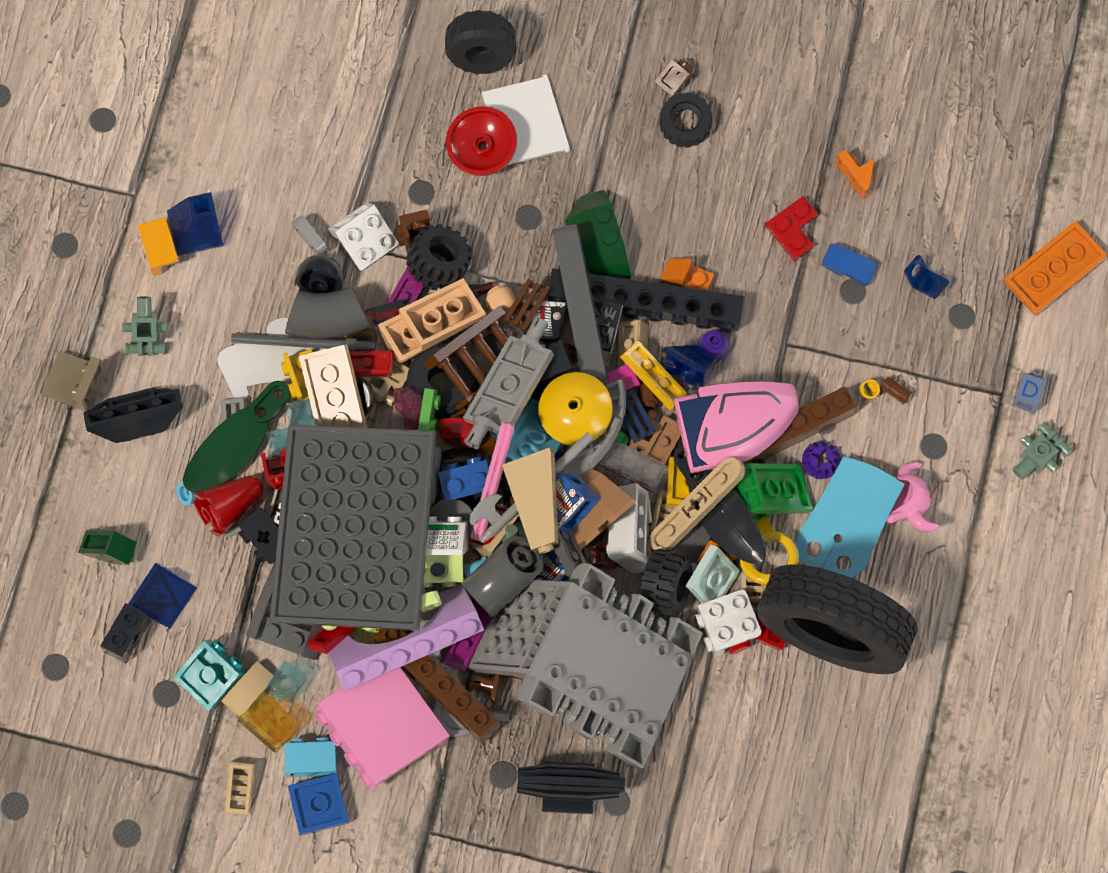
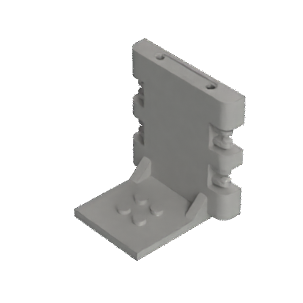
M582 563L578 565L572 572L569 581L533 580L496 616L491 617L467 668L474 672L510 675L523 679L518 691V699L546 716L554 717V715H561L569 703L564 718L569 723L570 730L585 739L592 740L593 738H599L604 733L603 742L608 745L609 753L635 768L643 769L703 633L681 619L674 617L667 618L666 620L662 617L658 618L650 630L655 617L651 611L654 603L640 594H631L628 597L622 594L612 607L617 594L615 588L612 587L615 579L591 564Z

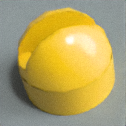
M867 379L859 385V393L863 398L873 399L879 394L880 387L875 380ZM864 385H866V387L870 390L872 394H868V392L864 388Z

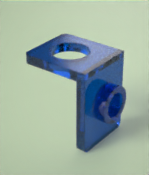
M917 255L904 270L910 286L933 299H936L949 284L948 279L928 270L920 255ZM919 264V271L915 276H912L914 267Z

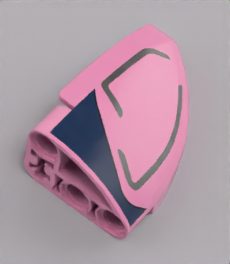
M738 382L704 386L698 389L699 398L697 394L674 398L677 422L691 473L713 469L714 466L716 468L724 459L729 457L736 458L744 463L759 455L784 433L799 410V400L795 387L792 384L777 382Z

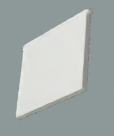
M546 74L542 78L481 93L485 106L503 112L515 127L517 148L508 165L563 151L566 153L570 152Z

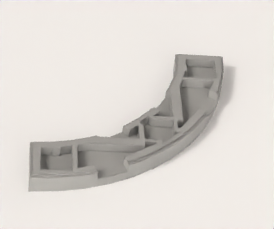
M622 379L604 385L611 396L613 405L612 418L606 431L599 438L590 442L559 474H576L582 477L604 457L612 446L625 415L626 391Z

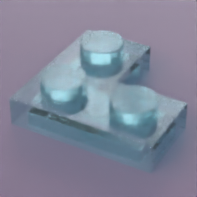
M309 399L285 404L289 425L315 426ZM288 427L266 432L272 458L281 456L280 451L286 449Z

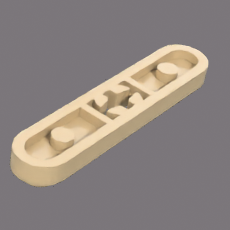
M732 457L724 459L653 530L649 538L651 547L654 550H672L741 481L745 473L743 463ZM695 501L700 502V503H699V506H700V509H699V510L694 509V508H695V505H694V502H695Z

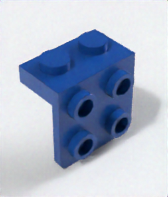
M480 456L467 460L468 465L460 467L459 463L443 466L444 471L438 472L445 501L483 492L489 470L488 465H490L489 460L483 461V457Z

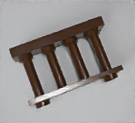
M498 306L423 362L428 370L435 365L439 368L442 367L465 398L456 405L458 410L465 405L469 407L480 388L475 392L471 391L450 363L451 358L449 355L453 352L456 356L459 355L480 385H482L487 376L466 348L468 347L465 343L469 340L472 343H476L493 366L497 355L483 338L482 330L487 328L488 331H492L504 347L509 337L499 325L501 322L498 319L505 314L501 306Z

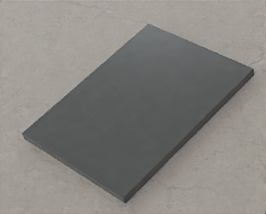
M289 425L271 600V623L420 631L436 431Z

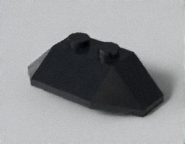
M152 387L108 398L95 405L91 410H86L83 412L85 427L88 432L116 444L164 432L183 408L179 388Z

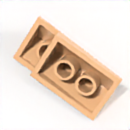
M464 278L400 308L399 315L378 324L388 351L394 353V360L403 363L486 316V313Z

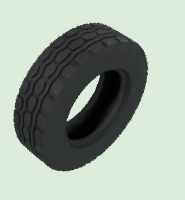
M789 564L775 568L769 577V581L757 606V614L761 622L775 635L792 646L829 663L871 674H894L900 671L905 664L918 631L917 623L911 613L884 593L853 578L812 566Z

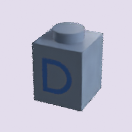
M1023 373L1011 406L1035 414L1047 380L1042 379L1036 373Z

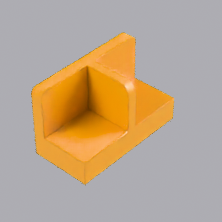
M164 217L137 225L153 276L163 274L161 267L178 262L175 246L166 218Z

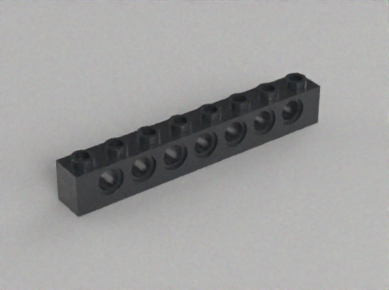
M552 268L549 293L547 295L548 302L567 303L560 269ZM588 273L591 292L599 291L603 294L601 298H593V302L603 301L623 305L621 314L627 318L634 319L639 316L646 317L653 322L666 320L680 326L687 323L694 324L700 329L714 327L727 333L734 332V330L739 331L744 296ZM617 295H624L627 297V300L618 302L615 297ZM647 298L651 301V304L644 306L639 303V300ZM665 302H672L675 307L666 309L663 304ZM695 305L699 308V311L692 313L687 310V307ZM720 309L723 314L721 316H714L710 311Z

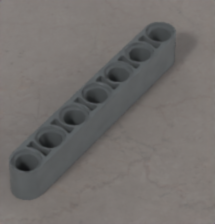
M577 224L553 229V235L580 372L589 374L597 378L604 385L609 384V377L579 228Z

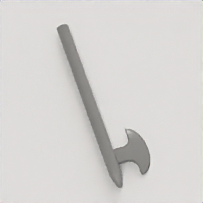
M588 432L555 463V476L594 439ZM499 494L490 495L477 504L470 515L471 525L480 519H486L492 524L482 536V543L494 537L518 514L515 502L502 515L495 510V504L502 497Z

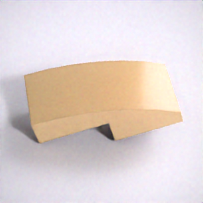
M256 661L221 702L238 717H241L276 677Z

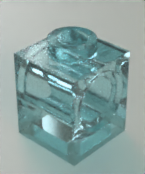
M284 660L268 683L269 690L272 691L270 695L281 703L284 700L291 703L307 680L306 674ZM283 679L293 681L292 686L288 689L280 688L279 684Z

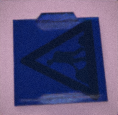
M155 563L128 604L146 613L148 617L170 630L197 588Z

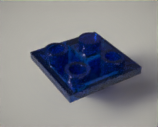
M211 192L187 197L167 210L177 256L224 246Z
M697 345L663 347L661 351L660 364L669 374H678L683 377L684 381L689 385L703 387L717 364L718 356Z

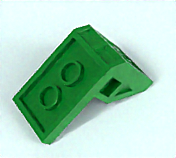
M750 463L744 465V476L734 488L745 502L755 522L772 514H807L813 511L800 464Z

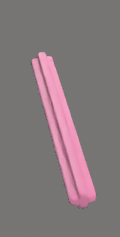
M501 423L480 501L497 493L503 471L502 465L505 464L515 427L512 423ZM480 519L474 523L471 538L481 541L489 521Z

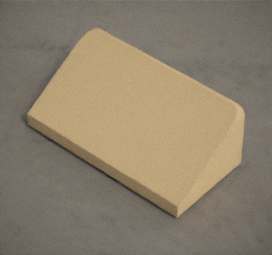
M634 320L619 323L617 368L626 365L620 356L637 340L648 350L649 326L645 322Z

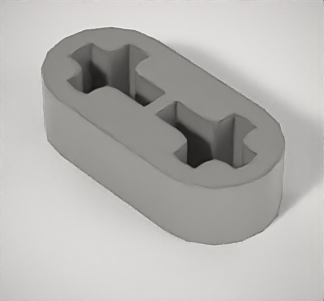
M302 215L291 222L296 232L315 255H323L328 251L325 242Z

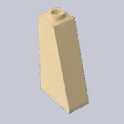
M547 448L502 465L530 548L534 552L539 551V554L552 551L554 549L553 545L559 544L555 455L553 450Z

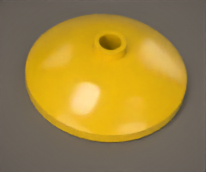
M580 372L567 373L555 378L545 388L539 401V418L545 431L554 440L573 446L586 432L594 438L591 442L599 438L609 426L613 413L612 399L604 384L597 378ZM571 402L578 403L576 409L569 408Z

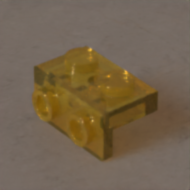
M265 692L260 693L257 701L241 714L238 719L246 729L274 753L295 735L299 727V722L294 715L286 712L273 697L268 696Z

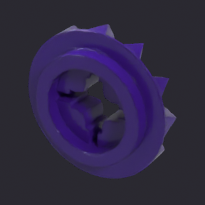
M820 440L812 444L810 443L802 455L804 470L816 479L832 477L841 462L838 448L834 447L830 442H822ZM826 452L825 459L829 462H823L822 465H820V467L817 468L818 459L815 458V456L820 457L821 454Z

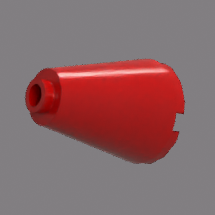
M249 475L199 491L193 495V497L197 498L193 502L205 525L210 523L214 528L210 530L211 533L219 537L225 534L263 496L262 490H264V487L259 478Z

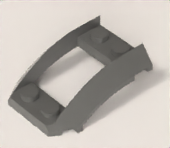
M274 563L257 602L246 635L299 654L302 657L316 660L318 652L310 650L307 642L323 629L321 625H312L311 630L308 631L291 624L271 623L270 617L267 616L272 600Z

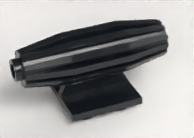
M544 761L543 765L518 767L517 793L543 798L542 812L593 815V801L619 798V793L625 792V777H620V772L595 767V764Z

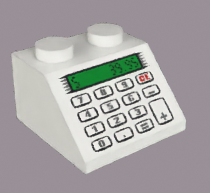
M437 516L429 517L426 555H463L469 550L468 521H462V516H447V521H437Z

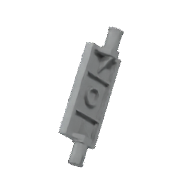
M535 317L526 335L523 334L520 338L509 336L463 417L466 422L474 425L464 440L468 446H474L475 449H478L487 431L499 434L502 422H509L514 425L517 422L554 356L551 350L543 348L538 342L548 327V323L541 318L539 320L538 317Z

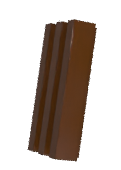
M527 279L505 316L504 321L526 332L547 297L549 289L543 288L540 284H535L532 280ZM529 288H531V293L526 299L517 317L515 318V320H513V315L518 309L520 303L522 302ZM537 292L541 293L524 324H521L520 321Z

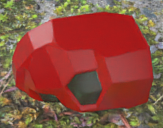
M446 418L441 420L439 432L445 440L451 441L455 447L474 448V446L470 447L464 442L474 426L473 424L466 422L464 418Z

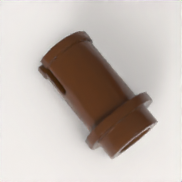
M887 376L880 386V389L883 390L882 393H888L904 405L912 392L894 381V377L891 379Z
M639 380L640 402L644 410H655L658 404L655 394L642 380Z

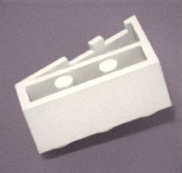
M637 483L619 486L636 503L607 527L609 540L606 548L608 557L632 574L644 572L646 563L652 555L648 526L649 523H652L649 492Z

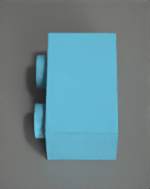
M317 738L316 742H305V739H291L290 743H284L285 775L287 778L327 776L337 773V746L330 738Z

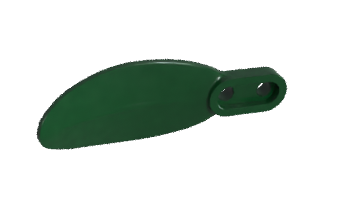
M277 380L269 383L249 407L235 412L211 432L197 449L185 469L183 485L188 491L197 493L224 484L249 463L263 443L270 421L290 399V390L285 382ZM277 391L282 392V393H283L282 397H280V398H275V397H274L275 392H277ZM264 409L266 414L259 416L258 411Z

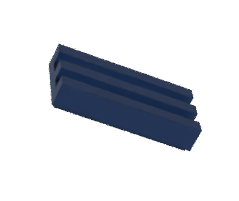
M634 389L629 391V394L626 395V408L640 434L636 436L625 415L623 423L633 442L636 443L656 433V430ZM633 399L649 430H644L629 400Z

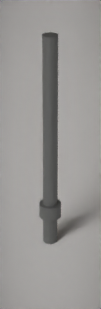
M236 333L231 335L232 343L322 349L347 344L349 351L376 350V342L357 341L356 338L334 340Z

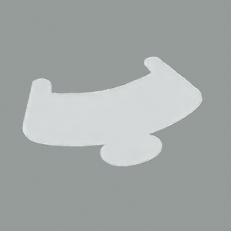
M288 318L276 319L267 326L269 336L297 337L285 334ZM238 343L223 349L218 355L217 362L234 398L245 397L246 399L248 397V386L277 380L291 382L289 375L284 376L280 364L284 362V353H288V356L309 349H312V352L325 349Z

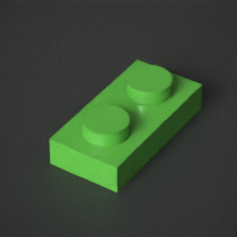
M424 388L418 430L436 431L437 420H434L435 410H439L441 396L438 395V390Z

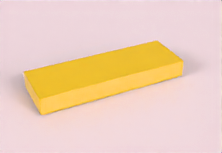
M638 340L620 356L669 410L675 407L674 398L688 394Z

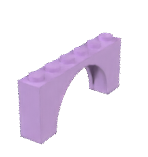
M459 584L439 593L442 604L434 616L420 628V631H415L403 638L381 644L360 643L348 635L329 652V656L344 691L484 631L476 609L464 586Z

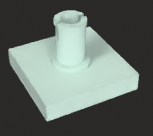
M710 544L698 565L692 563V576L686 587L703 604L725 596L740 570L717 546Z

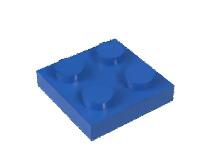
M337 773L288 785L300 836L349 824Z

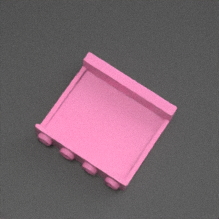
M400 667L344 691L343 687L318 702L315 710L318 722L328 728L333 743L336 746H341L345 752L344 757L348 764L356 767L360 773L359 778L364 786H369L372 791H375L380 783L435 747L439 749L444 746L450 737Z

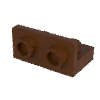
M427 209L399 216L400 224L396 225L397 237L400 247L405 246L406 253H408L411 247L410 239H415L420 230L426 229L430 225Z

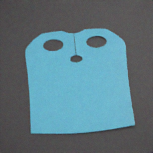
M844 456L797 536L796 548L798 549L799 561L807 566L823 567V569L850 578L859 574L866 567L887 521V517L890 515L905 484L875 466ZM836 534H841L843 537L839 543L834 541ZM816 541L821 544L822 550L818 556L813 557L808 555L806 548L810 542ZM842 555L848 556L851 559V566L844 571L836 567V560Z

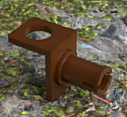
M495 674L493 678L472 675L471 680L473 682H470V691L491 693V702L495 706H499L504 677L518 680L523 679Z

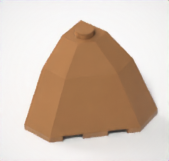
M593 469L580 478L601 500L572 531L580 550L636 503L633 498L606 476Z

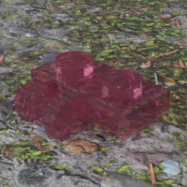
M408 386L396 388L393 391V396L397 401L395 403L396 411L403 416L404 426L407 430H418L423 401L418 393L415 394Z

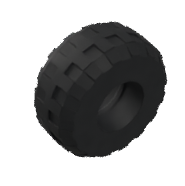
M475 10L465 12L457 16L446 28V56L454 66L467 73L490 74L499 71L504 66L506 67L515 56L516 34L513 25L502 15L492 11Z
M434 345L421 352L414 358L410 369H408V392L412 402L420 411L424 388L433 389L429 385L431 378L437 373L445 372L442 367L439 368L437 365L428 370L423 362L446 345ZM454 352L450 354V363L471 391L475 392L480 388V383L459 355L456 356ZM456 386L446 392L438 391V395L441 396L439 410H435L434 418L446 419L450 415L457 414L463 408L468 410L469 407L467 405L459 410L457 409L456 405L465 398Z

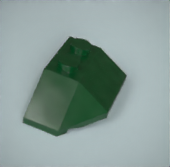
M604 190L581 196L567 216L565 225H578L587 271L596 275L623 279L631 278L625 245L607 194Z

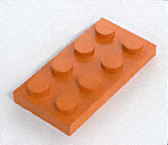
M1074 221L1006 276L1003 282L1034 316H1037L1102 263L1108 255Z

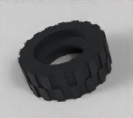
M686 92L682 94L677 93V95L671 96L668 101H665L663 109L661 108L659 124L664 138L668 139L669 143L675 144L677 147L691 148V146H697L706 139L712 126V112L706 100L700 98L697 94ZM684 109L693 111L698 119L697 125L688 131L679 129L674 122L675 115Z

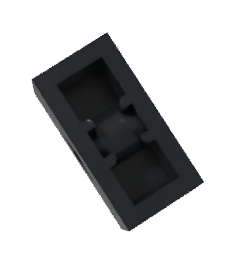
M260 507L238 525L241 529L238 534L246 544L252 542L257 549L253 553L262 564L265 561L271 564L276 560L279 528L264 509ZM260 531L263 533L269 532L268 540L270 542L267 544L264 542L258 543L257 540L260 537L257 533Z
M125 603L100 645L104 653L126 664L150 623L148 615Z

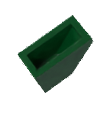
M86 530L78 553L116 565H129L134 556L137 542L116 531Z

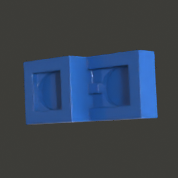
M831 243L821 266L839 276L846 275L859 284L867 286L877 267V263L851 250Z

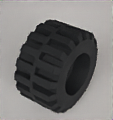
M437 224L436 227L429 225L426 229L420 230L406 256L408 258L406 264L410 267L408 270L410 275L414 274L415 281H421L423 283L422 286L426 288L430 286L431 290L437 291L438 288L442 289L462 279L471 263V246L466 244V237H461V232L451 230L452 227L448 225L446 228L442 224ZM431 253L443 256L447 262L439 261Z
M656 549L646 563L640 586V595L654 603L651 611L670 616H676L681 611L690 592L686 587L692 576L690 557L663 549Z

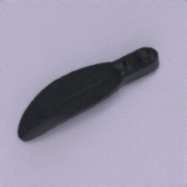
M682 444L674 452V462L687 480L690 494L713 470L700 471L695 477V473L690 472L687 457L683 459L685 450ZM733 488L700 522L712 539L734 557L750 564L762 563L766 558V547L763 537L745 502L736 489ZM695 501V502H694V505H695V508H694V509H696V510H699V509H700V506H699V503H700V502H698V501Z

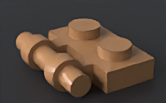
M648 409L647 415L656 433L653 434L649 442L642 439L634 443L630 437L626 452L634 456L638 449L644 450L641 460L663 471L681 434L678 422L663 416L660 423L653 421L657 413ZM641 417L640 423L645 431L649 430ZM639 430L636 431V436L640 434Z

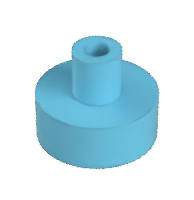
M183 481L178 483L176 493L179 501L185 506L194 504L193 501L197 499L193 497L195 492L188 491L184 487Z

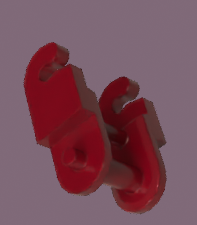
M604 543V547L595 545L594 548H591V551L595 552L596 562L592 564L594 567L600 569L605 566V570L616 569L617 567L623 568L617 563H611L606 549L608 543ZM600 552H606V561L601 562Z

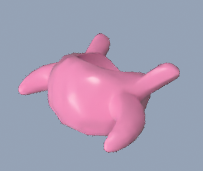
M908 462L899 468L897 477H894L905 485L890 515L887 517V522L893 523L898 520L909 521L919 531H935L940 526L925 520L922 516L931 504L930 491L927 488L926 481L920 477L910 475L912 471L920 468L922 464L920 462Z

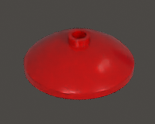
M487 106L473 107L459 114L451 123L446 135V149L453 164L461 171L474 176H487L499 172L509 164L517 148V133L512 121L500 110ZM483 143L488 144L486 149H480V145Z

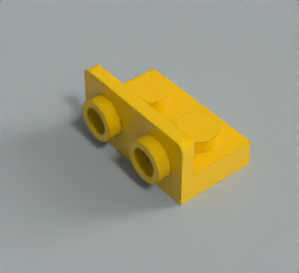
M312 349L288 356V353H284V362L280 363L284 376H290L292 382L288 384L292 398L297 397L299 405L310 401L299 356L313 353Z

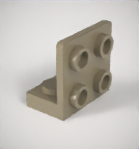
M59 351L41 391L42 396L86 411L105 369L101 359L91 356L90 361Z

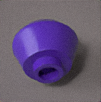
M709 330L698 339L697 349L700 356L705 360L718 362L728 355L730 341L723 332Z

